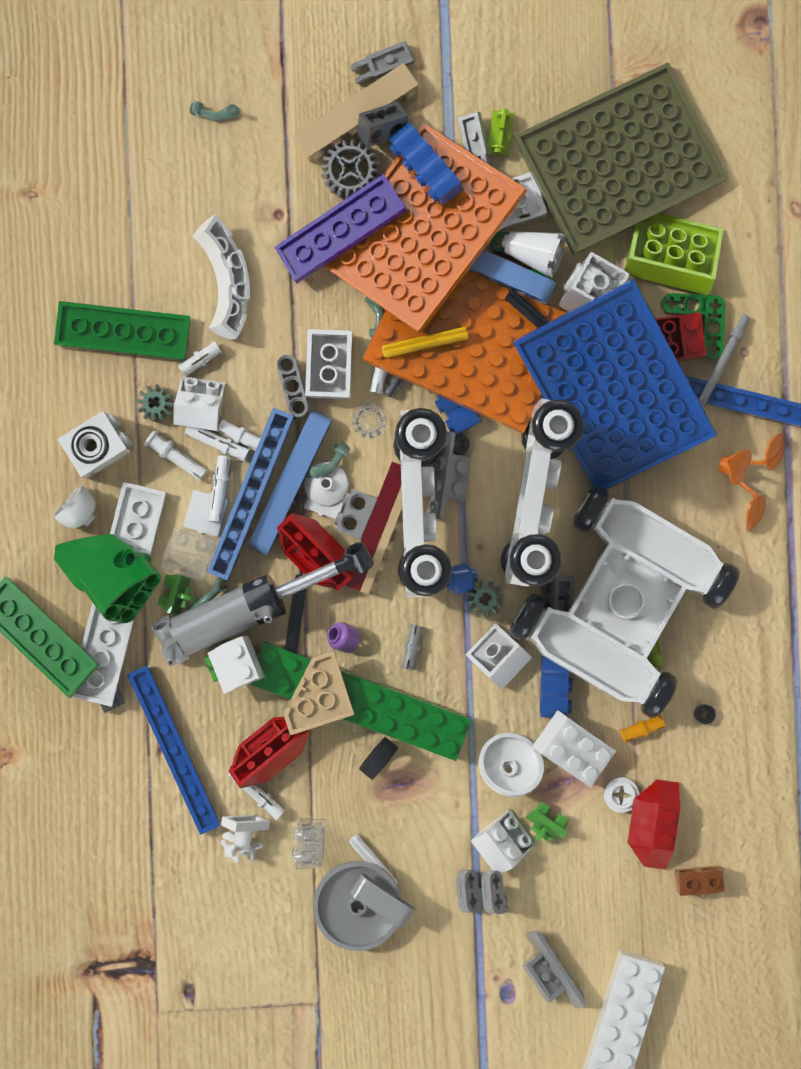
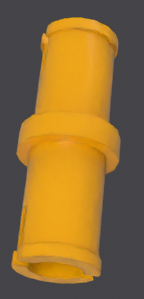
M660 714L656 718L645 721L639 720L637 724L620 729L619 731L623 742L627 743L641 736L643 738L647 737L651 732L666 728V725Z

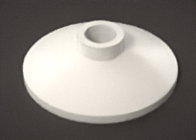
M329 462L318 463L315 466L328 464ZM337 466L335 471L318 479L313 476L311 478L305 477L304 487L306 494L314 503L322 506H331L341 501L348 489V479L343 469ZM323 480L330 481L328 488L322 486Z

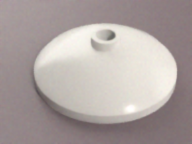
M514 733L498 734L490 738L481 749L478 760L480 774L486 784L499 794L509 797L526 795L533 791L542 779L544 763L541 753L532 747L533 743L529 739ZM504 768L510 769V773H507Z

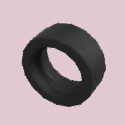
M384 737L367 756L359 770L373 780L390 761L398 747Z

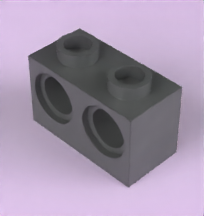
M398 102L359 113L357 134L367 148L389 141L388 138L407 124L408 114Z
M558 573L551 582L540 586V596L546 602L545 609L550 607L554 610L568 612L573 603L574 576Z

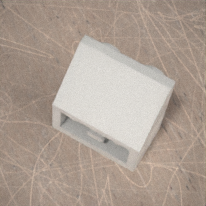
M182 377L174 402L173 424L217 431L221 418L225 383Z
M510 809L484 827L471 840L490 868L499 871L501 874L514 868L536 845Z

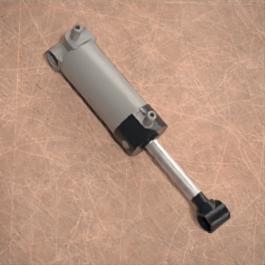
M357 542L346 548L343 558L280 586H277L272 577L266 574L244 584L240 588L172 618L170 615L161 618L152 625V631L162 645V656L166 659L167 665L173 666L190 659L191 654L257 625L270 623L272 620L285 615L286 609L283 598L347 570L350 572L354 571L355 573L366 572L373 566L374 561L365 544Z

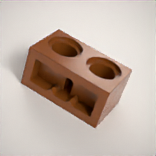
M719 866L675 869L676 891L680 896L725 892L723 870Z

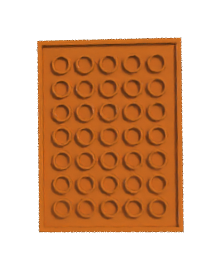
M422 123L417 131L456 175L464 189L444 205L439 201L434 202L427 193L429 189L418 184L414 178L416 174L413 171H407L402 164L403 159L399 155L384 175L407 211L323 266L419 334L428 325L527 193L525 187L425 123Z
M468 270L421 334L385 310L362 361L521 434L525 432L541 392L513 342L537 329V327L506 301L505 297L511 289L483 277V274L477 271L472 272ZM520 294L550 322L567 313L550 304H543ZM461 327H466L468 331L467 340L385 358L382 353V346Z

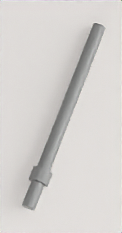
M742 314L736 328L732 329L729 335L730 339L699 397L703 409L737 343L741 342L745 334L744 330L750 320V317L746 314Z

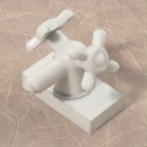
M258 815L222 817L221 825L235 832L234 834L228 831L222 836L224 839L221 841V845L224 847V856L226 858H233L234 862L238 863L240 859L236 852L240 851V856L247 854L249 860L254 861L257 849L262 848L263 844L261 842L253 844V832L269 830L270 821ZM226 840L232 842L233 844H232V845H228V843L226 842Z

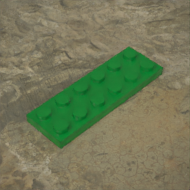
M59 301L54 345L186 360L191 317L179 314Z
M5 576L0 582V632L68 698H72L100 664L9 577Z

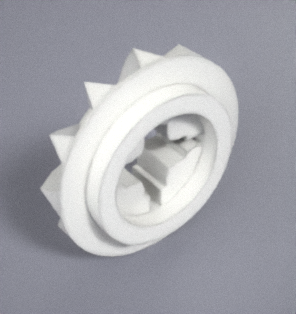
M624 777L612 779L606 785L603 793L605 803L615 812H628L632 810L633 799L639 795V790L630 779ZM622 786L624 793L631 795L623 797L620 804L619 798L612 794L618 793Z

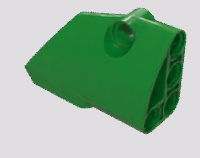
M114 534L85 537L55 545L54 560L71 583L78 590L86 593L106 620L119 623L131 622L161 581V575L152 565L150 555L136 550Z

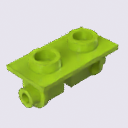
M508 109L493 110L488 142L489 153L492 155L509 156L515 113H509Z

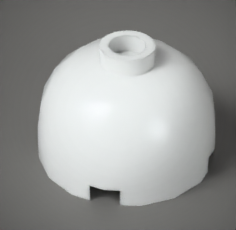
M80 485L69 495L70 498L59 506L53 515V518L66 528H79L83 524L88 526L95 518L93 515L96 509L94 496L87 488Z

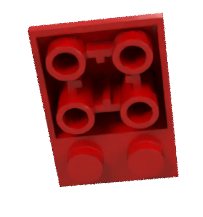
M701 312L655 318L678 362L698 360L706 357Z

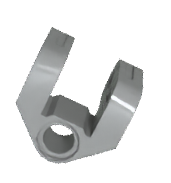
M461 869L457 873L458 904L462 912L476 913L483 910L488 914L509 912V907L506 904L508 903V898L505 895L507 894V889L503 885V877L499 871L486 870L482 875V887H478V878L474 870Z

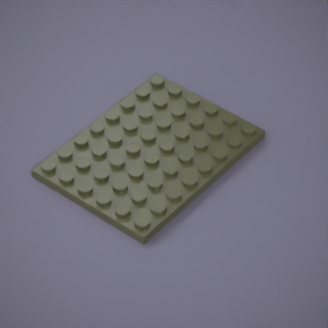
M669 62L526 129L513 137L561 233L565 235V241L572 255L670 209L728 179Z

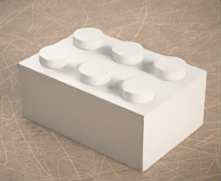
M308 329L306 398L350 400L352 331Z
M558 710L532 746L543 756L590 788L616 752Z

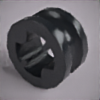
M457 434L455 439L460 438L461 441H465L466 446H463V450L454 447L453 452L463 454L470 446L469 440L465 435Z
M706 704L697 706L694 711L695 719L702 724L712 723L716 716L714 708ZM704 708H706V711H710V714L707 715V720H704L705 718L703 717L700 718Z

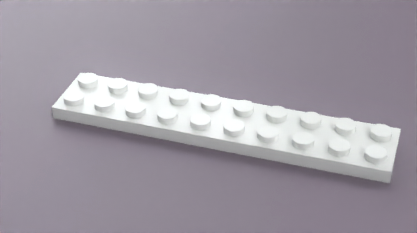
M123 482L110 534L116 535L136 550L148 553L151 557L167 493ZM92 603L81 647L100 665L73 695L74 698L113 706L135 618L129 623L106 620Z

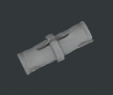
M410 624L407 643H404V648L406 649L401 665L402 668L407 669L410 660L409 669L415 670L418 651H421V646L419 645L424 627L418 626L415 634L416 625Z

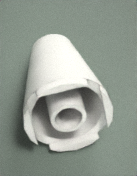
M511 231L509 235L504 236L502 247L505 248V253L553 278V273H557L564 250L560 248L561 243L565 244L566 241L565 235L561 233Z

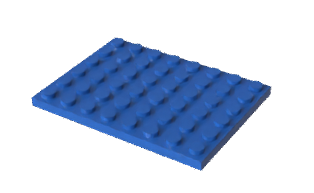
M634 278L513 342L544 399H563L573 403L580 410L584 419V431L581 439L572 447V450L593 487L601 486L607 490L717 436L714 427Z

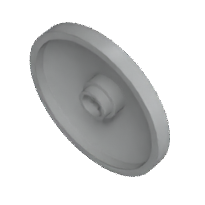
M350 861L330 870L319 883L313 903L314 917L323 935L338 947L352 951L369 950L381 945L397 928L396 925L355 899L349 893L360 875L365 874L401 898L398 885L392 876L380 866L366 861Z

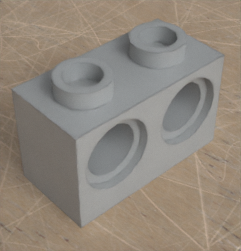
M352 489L351 493L347 492L342 504L346 505L343 513L338 512L334 522L337 525L336 530L361 540L377 498ZM357 497L365 500V506L361 510L353 507V500ZM352 517L357 521L355 529L347 530L345 528L344 522L347 518Z

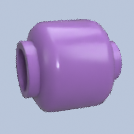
M338 622L328 631V643L334 650L344 653L353 652L360 643V632L353 625Z

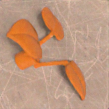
M783 433L775 435L770 440L765 452L766 459L763 461L751 460V451L747 449L741 450L730 457L723 456L720 460L719 472L729 475L731 484H739L753 495L754 499L749 503L746 515V531L748 532L762 519L766 509V498L762 495L759 496L742 480L750 464H767L768 470H773L778 466L785 448Z

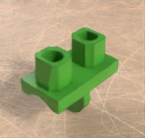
M180 574L165 576L164 586L170 587L171 591L169 596L161 594L157 603L158 606L165 609L164 612L179 615L182 608H187L188 601L195 602L196 597L190 596L193 588L189 586L191 577Z
M544 802L540 803L526 816L528 820L534 823L531 827V830L537 833L534 840L539 842L544 838L550 841L552 836L559 840L561 837H565L568 832L565 828L569 819L561 814H558L553 821L547 818L551 807Z

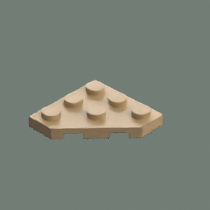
M334 650L312 657L284 712L290 735L354 715Z

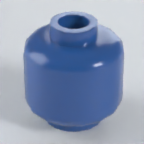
M467 563L452 566L451 580L447 585L448 591L452 590L454 594L472 591L475 582L478 581L475 568L471 569Z

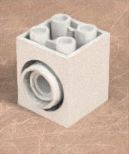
M590 252L583 263H578L564 286L565 293L558 306L570 312L625 283L630 274Z
M101 411L57 439L79 475L86 479L93 477L133 452L130 447L133 443L126 433L124 434L119 430L121 424L116 416ZM96 441L97 448L91 451V444Z

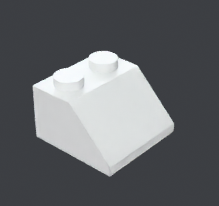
M496 623L466 653V656L501 689L532 659Z
M249 636L236 638L208 653L224 694L265 677Z

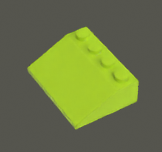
M659 213L634 226L624 271L628 272L629 276L709 295L716 279L724 229Z

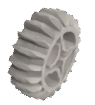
M343 140V147L340 148L335 143V152L332 149L327 150L331 157L323 156V161L327 163L321 165V170L326 171L321 174L322 179H327L324 185L326 187L332 185L330 188L331 193L338 189L337 197L339 198L342 197L343 193H346V198H348L350 194H354L375 180L376 177L374 176L380 175V170L374 169L379 166V161H373L376 158V154H369L371 151L370 147L362 150L363 142H360L356 147L355 140H351V146H347L346 140ZM345 154L358 155L351 160H347L344 157H341ZM363 160L366 161L369 168L366 178L358 170ZM335 162H337L339 164V167L342 169V172L339 174V178L337 180L334 178L332 174V168ZM345 166L349 168L355 166L354 172H356V174L352 173L351 171L347 173ZM348 180H355L357 183L360 182V184L355 186L342 185L343 183L345 184Z

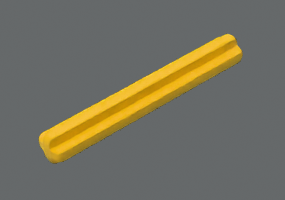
M466 327L386 344L382 346V353L385 358L467 340L468 331Z

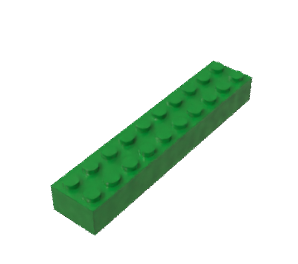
M265 641L258 656V661L265 677L250 683V685L291 700L312 658ZM340 669L354 711V715L343 718L344 720L457 761L472 721L471 717Z

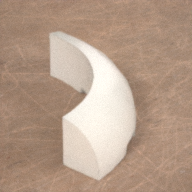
M213 215L192 236L208 255L217 279L218 303L209 329L223 338L236 339L247 317L245 313L247 301L250 299L249 274L241 250H238L232 239L231 231L216 215Z

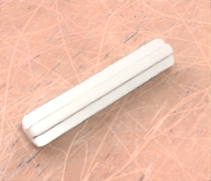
M358 834L354 835L349 840V844L366 862L383 868L398 884L395 877Z

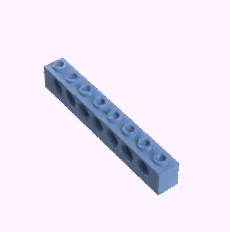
M276 408L272 409L207 573L230 580L295 420L293 415Z

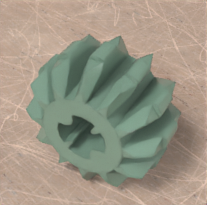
M155 384L154 391L150 386H146L148 393L140 391L139 394L144 399H137L136 401L138 404H143V406L138 408V412L146 411L143 418L148 419L151 416L152 422H156L157 415L160 420H165L164 412L168 415L172 414L167 407H174V403L168 402L173 398V395H166L168 391L166 387L160 391L158 384ZM159 398L160 401L158 402L160 403V406H154L153 408H151V406H153L151 401L153 399L158 400Z
M481 580V589L475 585V593L467 592V595L474 598L466 600V603H475L470 608V611L473 612L479 608L477 612L478 617H481L483 610H485V615L488 618L490 617L489 609L497 614L498 611L494 605L503 606V603L497 602L496 599L503 598L504 596L503 594L495 595L500 587L496 586L491 590L492 581H489L487 588H485V583ZM482 593H487V596L490 595L491 600L487 601V605L479 602Z

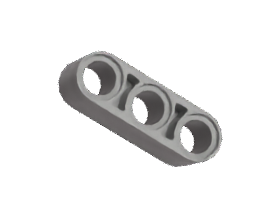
M283 355L277 361V369L289 412L295 418H304L309 412V405L305 396L299 368L292 356ZM286 360L293 362V368L290 371H284L281 368L282 363ZM295 381L299 383V388L296 392H289L287 390L289 382ZM297 402L305 405L304 411L300 414L293 412V406Z
M365 874L360 875L349 892L355 899L402 929L415 911L411 904Z

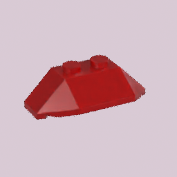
M291 513L277 527L283 553L304 574L343 558L345 549L314 519ZM349 570L317 583V585L339 591L354 577L353 572Z
M273 717L239 744L232 766L229 768V773L238 787L245 788L268 782L302 754L310 734L309 730L290 735L285 717Z
M656 779L633 799L627 843L644 867L666 870L674 853L681 808L679 782Z

